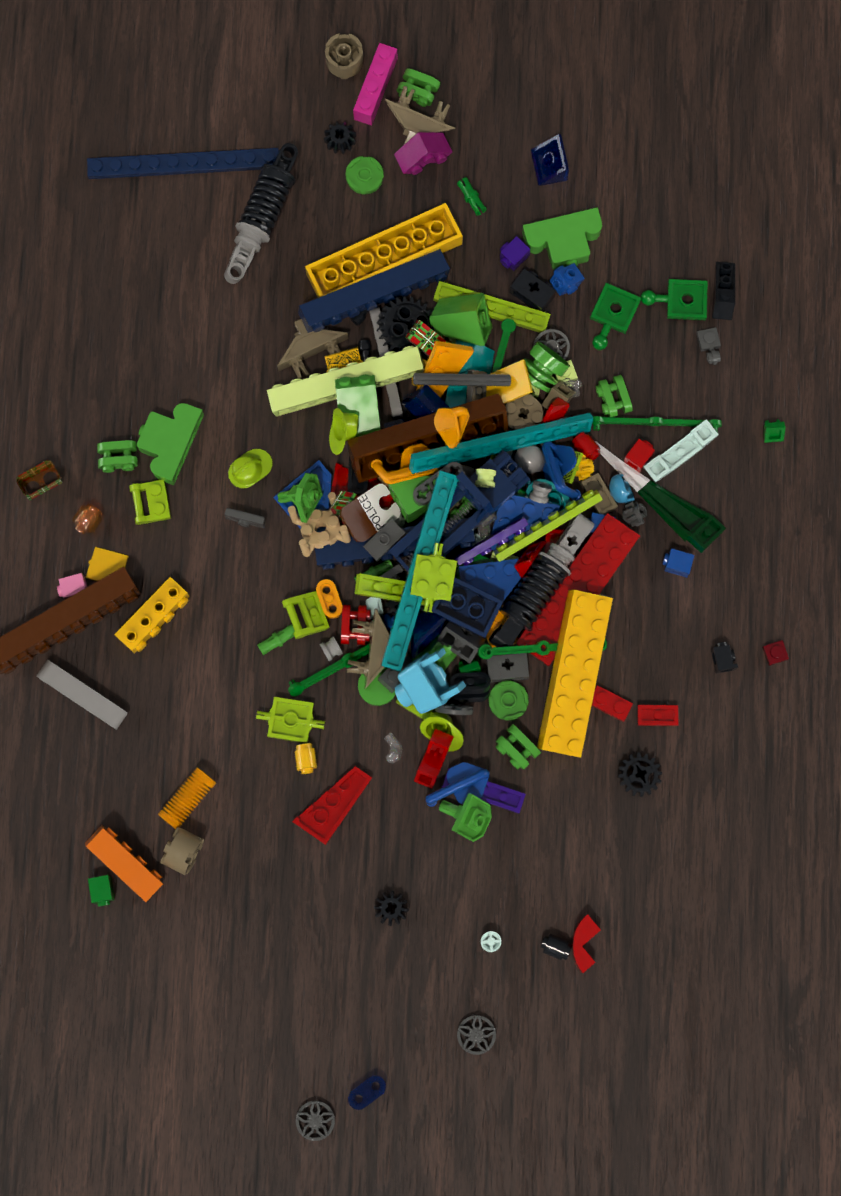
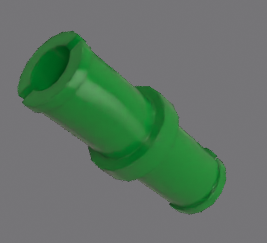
M462 178L466 186L463 185L461 180L457 182V186L464 194V200L470 204L476 216H479L481 213L478 207H480L483 213L487 208L480 200L478 191L474 190L468 178Z

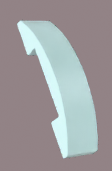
M706 419L691 430L687 436L643 467L656 483L697 454L719 434Z

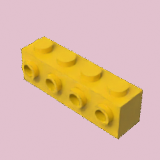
M169 577L114 635L134 654L137 651H142L147 645L146 641L150 637L154 638L161 631L160 627L165 622L168 623L175 616L174 612L178 608H183L188 603L189 594Z

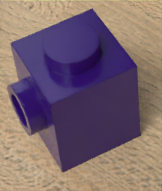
M516 236L510 243L506 242L501 247L500 262L505 268L515 271L530 256L531 249Z

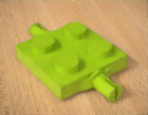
M435 543L433 555H416L410 595L421 596L426 599L423 610L425 612L427 610L432 612L433 602L436 600L451 601L457 561L441 556L444 544Z
M274 697L273 705L269 712L257 710L256 719L268 720L267 737L308 743L312 727L323 730L325 727V721L313 719L314 703Z

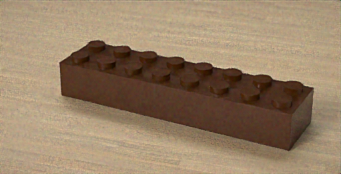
M499 393L451 407H465L470 415L460 443L508 431L507 410ZM436 413L347 440L351 465L358 483L379 477L371 467V462L375 459L382 461V466L387 472H392L400 469L402 453L409 446L422 443L429 449L444 447L446 443L434 425Z
M123 566L1 636L0 674L13 672L16 669L15 666L32 661L33 656L38 653L44 654L51 649L50 646L68 640L69 635L81 633L86 629L85 626L90 623L96 624L103 620L104 615L119 611L121 609L120 606L125 603L131 604L135 602L141 593L126 568Z

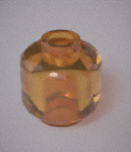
M87 504V506L81 505L72 518L76 525L75 529L82 534L86 532L93 533L102 521L101 511L91 504Z

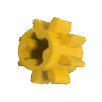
M583 455L579 464V470L575 475L576 477L578 476L579 481L586 480L594 472L592 460L586 459L585 455Z

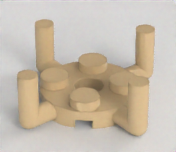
M334 492L328 494L331 506L336 499ZM294 506L288 508L292 522L301 526L303 539L299 541L303 556L309 557L314 548H324L323 546L328 544L331 546L337 540L344 543L351 541L347 526H341L338 517L330 509L328 511L314 510L307 523L301 522ZM319 527H326L325 531L316 532Z

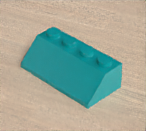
M456 340V344L471 346L474 349L473 354L458 374H467V370L491 373L494 350L486 346ZM448 386L444 408L467 403V386Z

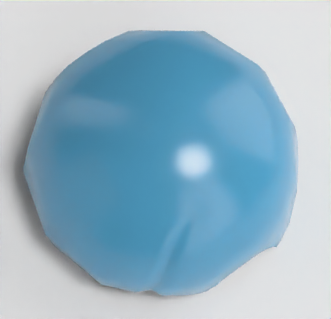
M623 474L614 475L609 484L610 495L618 503H628L635 500L629 483L622 478Z

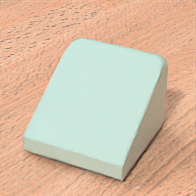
M368 598L366 605L367 609L371 610L370 619H373L374 609H377L380 617H382L381 599Z

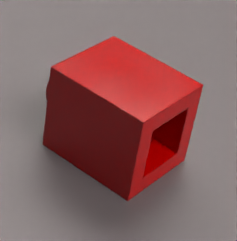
M638 439L626 455L624 462L640 473L644 468L643 466L647 464L655 452L653 445L646 440Z

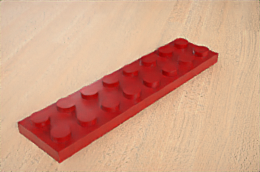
M607 513L568 568L571 572L570 576L564 579L563 584H559V590H554L556 594L553 597L550 596L551 601L549 603L545 602L547 607L545 609L540 608L543 613L541 615L536 614L538 620L532 623V631L525 630L516 644L518 646L535 645L541 640L547 641L549 644L558 643L568 590H578L599 595L640 535ZM542 645L541 651H544L545 645ZM550 651L545 656L538 655L536 652L530 654L549 667L555 659L556 651Z

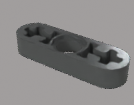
M451 462L440 470L451 473V468L454 470L459 469V475L463 472V467L458 462ZM438 472L413 491V500L417 505L424 506L429 503L431 491L434 488L432 483L437 478ZM429 485L431 491L426 494V499H418V492L425 493L428 491L426 486Z

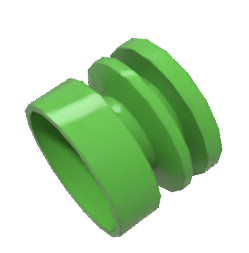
M536 342L530 350V354L535 360L532 361L524 358L531 385L549 393L552 389L550 384L556 385L558 383L552 375L556 374L562 377L570 365L552 349L540 342Z

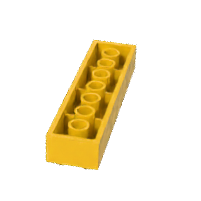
M444 203L305 266L306 275L319 298L441 249L442 253L462 245L463 236L447 204Z
M568 590L537 744L538 749L580 758L582 756L613 598L578 590Z

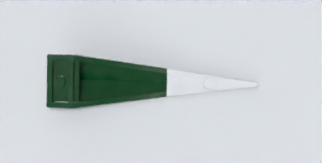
M596 442L601 448L599 453L619 474H623V478L685 542L688 541L700 553L707 549L725 531L726 527L713 515L667 491Z

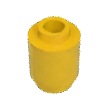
M311 743L297 745L295 751L297 771H301V774L313 773V769L317 768L315 749L312 748Z

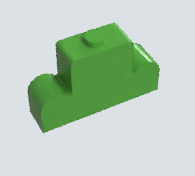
M597 207L523 225L522 234L525 244L531 249L530 253L539 254L546 248L551 268L556 270L560 266L566 267L573 263L578 266V264L589 261L590 249L587 240L594 241L600 236L602 221Z
M185 403L178 404L174 408L173 415L175 419L150 412L145 425L142 424L140 427V437L137 442V447L141 453L154 457L150 468L155 478L164 480L173 486L204 417L202 409Z

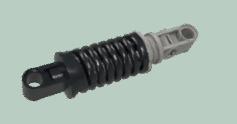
M284 144L277 153L273 165L263 164L261 167V173L247 201V206L244 208V213L241 214V220L235 225L239 234L235 237L234 242L236 246L224 273L228 283L236 284L243 278L254 254L260 251L261 243H268L270 240L271 229L274 228V222L278 220L277 216L281 213L280 209L283 208L286 196L289 195L288 189L292 188L296 181L294 176L290 174V170L298 155L297 147L294 144ZM283 151L290 152L291 158H287ZM230 270H237L239 277H233Z
M580 513L570 520L556 544L551 543L547 553H538L536 563L532 564L531 570H528L526 573L527 576H524L522 582L518 584V588L513 592L514 595L509 597L510 601H507L500 608V612L505 618L490 636V643L496 647L512 646L522 629L529 632L532 631V623L538 620L535 614L541 615L543 613L540 608L545 609L547 607L545 602L549 603L551 601L550 596L553 597L556 594L554 590H559V584H563L564 579L570 576L571 572L567 567L570 562L574 561V553L593 529L595 524ZM567 538H572L571 542L573 545H568L569 541Z

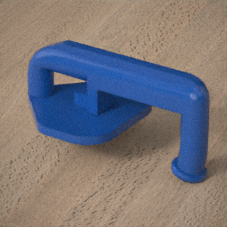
M550 441L543 443L542 451L546 460L543 472L546 480L551 481L558 492L572 500L578 501L581 498V492L566 486L563 476L576 465L577 457L574 449L569 446L555 445Z
M466 762L450 768L447 772L449 785L427 795L425 798L426 804L433 807L437 804L438 800L453 793L457 801L462 805L468 793L481 799L490 775L489 770Z

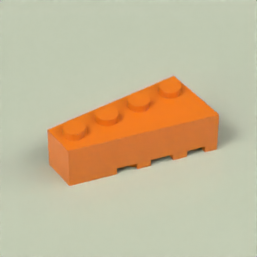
M101 825L85 842L86 847L147 902L163 885L160 880L162 876L155 869L150 871L146 867L147 862L140 855L135 857L131 853L133 849L126 842L123 841L121 843L116 838L118 835L111 828L108 827L106 829Z

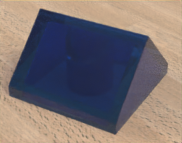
M557 134L531 149L538 185L542 186L568 180L569 168L561 134Z

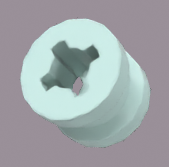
M494 931L486 932L481 938L482 948L487 952L498 950L501 946L499 934Z

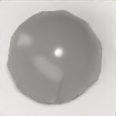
M532 445L518 449L514 455V462L526 474H532L542 470L545 465V457L539 447Z

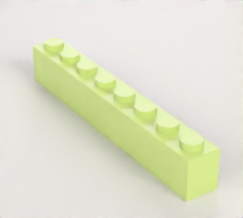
M407 346L403 348V351H390L379 358L369 357L362 363L352 362L347 364V367L341 369L332 368L324 374L314 373L309 378L303 380L299 378L290 381L286 385H274L272 389L267 390L272 412L277 417L336 400L335 379L342 377L352 378L365 374L375 375L376 388L412 378L414 373H423L425 369L421 352L418 346Z

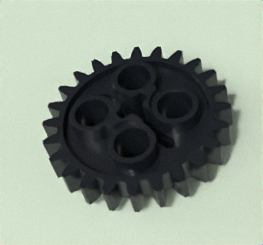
M405 296L401 300L397 297L393 302L389 301L387 306L385 305L382 308L383 312L378 315L381 319L376 323L381 327L377 329V332L382 333L379 339H385L386 341L383 346H390L389 352L393 349L396 352L403 351V348L407 346L416 347L405 337L417 320H421L434 331V327L430 325V314L433 310L427 311V304L421 306L420 299L415 303L413 297L408 301ZM399 312L403 313L405 318L401 317ZM393 329H396L399 335L395 334Z

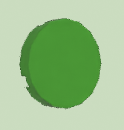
M361 156L353 159L347 166L346 182L350 189L356 193L371 194L382 185L384 179L383 168L376 159Z
M384 667L366 689H364L366 677H364V674H361L358 681V690L362 699L368 704L382 706L394 699L395 691L391 693L378 681V678L388 668Z
M511 680L496 684L491 690L488 699L492 713L497 718L505 721H512L521 717L529 703L525 688Z

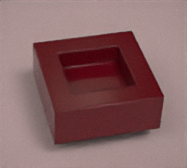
M783 640L762 647L769 666L789 659Z

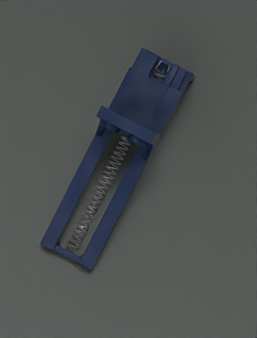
M506 451L500 452L493 460L490 458L479 468L496 471V476L493 480L495 488L475 486V481L478 478L476 472L469 478L463 472L456 476L458 483L450 509L465 496L469 500L467 502L468 505L470 504L478 511L441 543L444 544L441 556L445 557L524 485L528 487L531 483L527 474L512 460ZM424 519L389 550L407 572L409 571V566L404 561L408 559L402 560L400 554L419 538Z

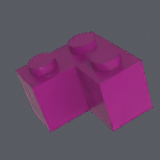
M418 132L394 156L403 174L416 175L423 170L422 168L426 164H441L445 162L452 153V150L443 133Z

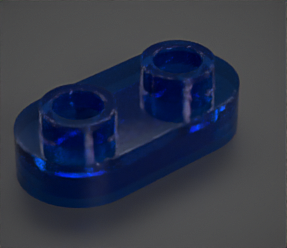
M377 1075L369 1077L350 1092L348 1097L350 1106L356 1110L364 1109L385 1092V1080ZM373 1082L379 1083L380 1088L378 1090L372 1088ZM356 1095H361L363 1097V1101L361 1103L355 1101Z

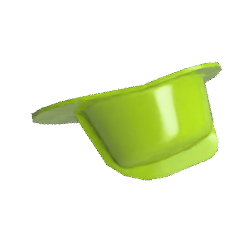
M336 408L333 412V421L329 435L330 448L335 455H339L343 451L345 441L356 436L358 428V415L356 413L342 412L339 408Z
M252 449L246 452L230 465L228 475L231 483L241 489L253 486L271 471L272 458L266 451L261 449Z
M431 711L429 717L421 722V733L429 740L435 729L454 736L448 752L456 751L462 747L463 735L453 725L452 718L448 714Z

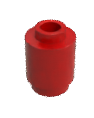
M581 432L573 439L574 448L577 452L583 453L586 459L594 461L600 455L599 451L601 448L589 434Z

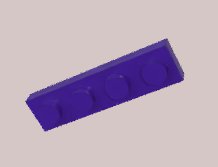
M524 516L471 548L456 555L455 560L459 566L461 564L466 566L475 560L473 557L478 554L483 556L490 552L493 545L498 543L500 546L507 542L510 535L514 533L516 535L521 534L529 524Z
M447 774L442 788L449 785L447 781ZM487 781L481 800L519 814L526 794Z

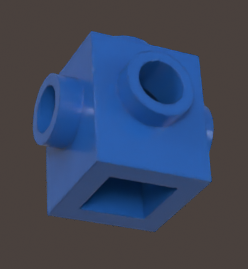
M575 263L566 267H558L553 272L554 275L549 281L559 296L566 293L568 295L574 293L585 278Z

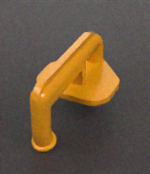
M467 408L437 409L434 417L435 428L446 443L445 446L451 449L456 448L461 441L470 417Z
M422 443L409 446L403 451L399 470L387 472L383 468L381 460L375 459L371 462V467L386 484H395L434 474L441 468L411 473L409 469L411 454L429 449Z

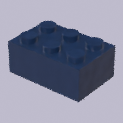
M454 578L451 601L436 600L431 613L486 639L502 607L503 601Z

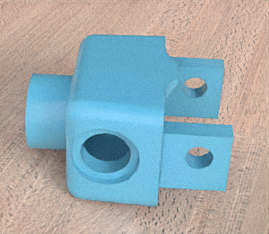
M444 648L432 654L425 653L408 664L398 674L400 684L395 687V694L398 701L404 707L414 704L417 711L423 714L444 705L452 696L458 694L466 687L464 681L449 687L446 673L442 667L435 663V661L446 654Z

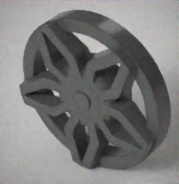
M557 329L542 331L537 335L533 344L534 346L536 342L544 343L554 352L559 353L564 360L570 351L568 338ZM551 332L553 339L549 340V333ZM555 333L560 334L563 338L556 340ZM546 334L547 341L539 340L542 335ZM559 341H565L561 346L558 344ZM566 346V352L563 356L562 351H560L559 349H562Z
M456 703L444 704L435 708V711L453 715H472L473 706H460Z
M473 1015L461 1022L457 1031V1039L463 1050L473 1055H480L492 1048L496 1039V1031L489 1019L480 1015ZM477 1018H478L479 1024H480L479 1027L475 1026V1022H476V1019H477ZM473 1019L472 1028L464 1025L467 1021ZM482 1020L486 1021L490 1027L482 1028ZM462 1028L469 1029L468 1034H466V1033H465L464 1031H462L461 1029H462ZM485 1030H492V1032L487 1035H485L484 1033ZM460 1033L465 1037H469L465 1040L464 1045L461 1041ZM492 1036V1041L488 1046L487 1040L484 1038ZM468 1041L473 1042L471 1046L466 1048ZM480 1042H484L486 1049L480 1046ZM477 1043V1047L482 1051H471L470 1049L475 1047Z
M322 1101L305 1103L296 1115L297 1130L304 1138L311 1141L325 1139L332 1132L335 1125V1116L332 1109ZM315 1104H316L317 1109H318L317 1112H313V1108H314V1105H315ZM311 1105V1114H309L308 1112H302L304 1108ZM320 1105L324 1106L329 1112L320 1114ZM300 1115H307V1120L301 1118ZM324 1115H331L327 1120L323 1118ZM299 1120L303 1123H307V1125L304 1126L303 1131L300 1127ZM331 1120L330 1129L327 1131L323 1123H328ZM307 1127H310L311 1131L305 1134ZM320 1127L324 1129L325 1134L319 1131ZM316 1129V1133L319 1134L320 1137H310V1135L313 1134L314 1130Z

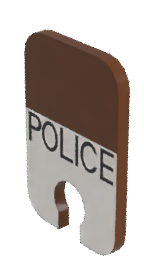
M384 484L373 486L340 510V517L356 542L366 541L379 532L391 519L395 521L400 517V508L396 502L392 503L387 510H383L379 505L380 498L390 494V491Z

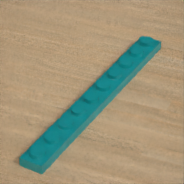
M591 413L581 414L458 443L457 447L452 449L444 446L411 454L409 469L414 474L444 467L451 462H465L499 454L503 450L507 452L575 436L581 432L588 433L591 430L593 416Z
M438 471L382 658L381 666L397 671L402 669L423 599L421 596L410 595L416 555H433L435 543L440 542L458 482L456 475Z

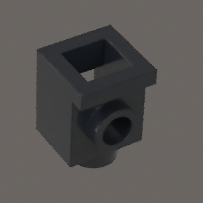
M727 642L715 644L716 647H713L711 650L715 673L736 670L738 664H733V661H735L734 650H730Z

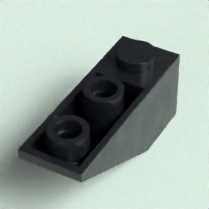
M716 262L712 318L732 320L735 307V263Z

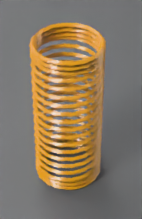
M198 767L193 770L194 773H191L190 779L187 778L188 782L184 781L186 785L182 784L184 787H180L182 791L177 790L176 796L173 795L174 799L170 798L172 802L168 801L171 806L165 804L169 809L163 807L164 810H160L158 813L162 819L175 829L181 827L182 823L180 821L185 822L182 818L186 820L189 814H192L191 811H194L192 807L196 808L194 804L199 805L196 801L201 803L203 797H206L204 793L208 794L206 791H210L208 787L213 788L216 784L213 779Z

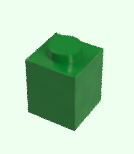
M104 875L88 878L91 902L98 904V907L110 905V901L115 900L111 876Z

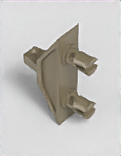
M403 86L398 102L395 103L384 99L404 129L403 135L407 136L404 145L418 132L440 133L456 129L445 124L444 120L450 105L447 104L443 112H441L442 101L438 102L439 104L434 116L428 117L410 109L409 104L415 90L412 89L406 97V86Z
M301 319L295 321V327L298 332L294 334V340L277 365L278 371L292 366L298 377L297 379H302L300 371H302L306 378L309 377L310 374L303 360L324 350H328L330 355L341 352L338 344L349 339L348 333L331 330L308 333Z
M374 609L373 621L371 622L353 620V624L362 628H353L352 633L369 634L371 637L368 661L348 660L347 663L357 667L347 669V673L364 674V677H366L364 689L369 686L384 668L381 666V662L389 638V633L377 609Z

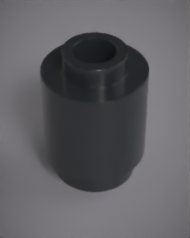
M550 934L549 937L544 936L540 946L543 948L544 954L559 960H567L572 949V945L567 940Z

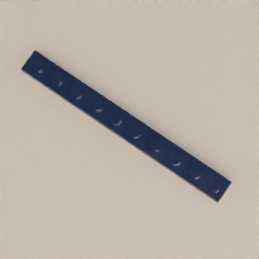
M278 148L87 158L88 179L261 170L263 164L273 165L279 150Z

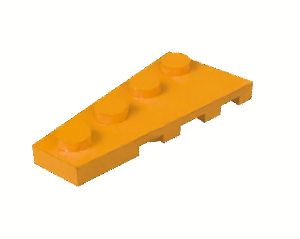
M436 341L423 373L458 374L473 354L474 349L471 346ZM418 385L410 404L411 408L431 411L449 385Z

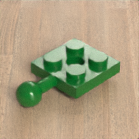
M669 279L668 295L655 294L651 290H646L641 294V301L647 306L655 302L667 303V319L706 320L708 281ZM688 295L692 298L693 302L685 304L682 301V297Z
M608 283L605 284L590 316L591 320L604 325L600 335L593 338L592 344L595 349L603 350L607 347L608 340L606 337L611 328L626 334L640 304L641 297ZM613 304H617L621 307V311L614 313L610 307Z

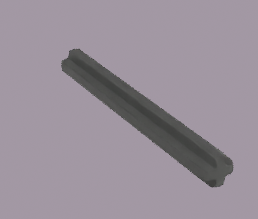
M414 373L413 384L510 386L511 377L510 375Z

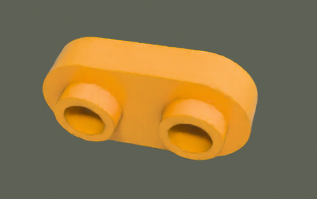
M321 580L317 584L316 592L323 612L330 619L338 618L342 614V603L336 586L331 580ZM326 587L330 589L328 594L323 593V589ZM331 606H335L337 610L335 612H330L329 608Z

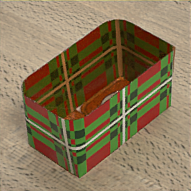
M49 460L29 469L16 478L19 488L29 500L63 483L54 464ZM47 472H54L57 475V480L47 485L43 480L44 475ZM31 481L37 482L40 485V489L29 494L26 491L27 484Z

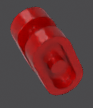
M351 605L342 606L341 644L349 645L350 639H357V645H365V641H369V634L352 633L350 631V619H358V621L364 622L370 621L371 610L367 609V605H359L358 611H351Z

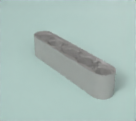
M49 660L45 662L36 675L40 680L116 730L128 714L125 710Z

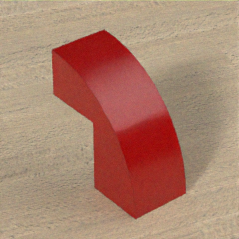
M438 729L434 730L426 753L417 770L414 782L433 789L454 736Z
M588 914L577 925L572 939L573 958L581 973H584L596 963L582 946L601 931Z

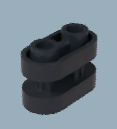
M457 673L450 679V687L461 681H464L466 685L461 692L450 698L456 703L483 702L489 697L491 680L486 673Z

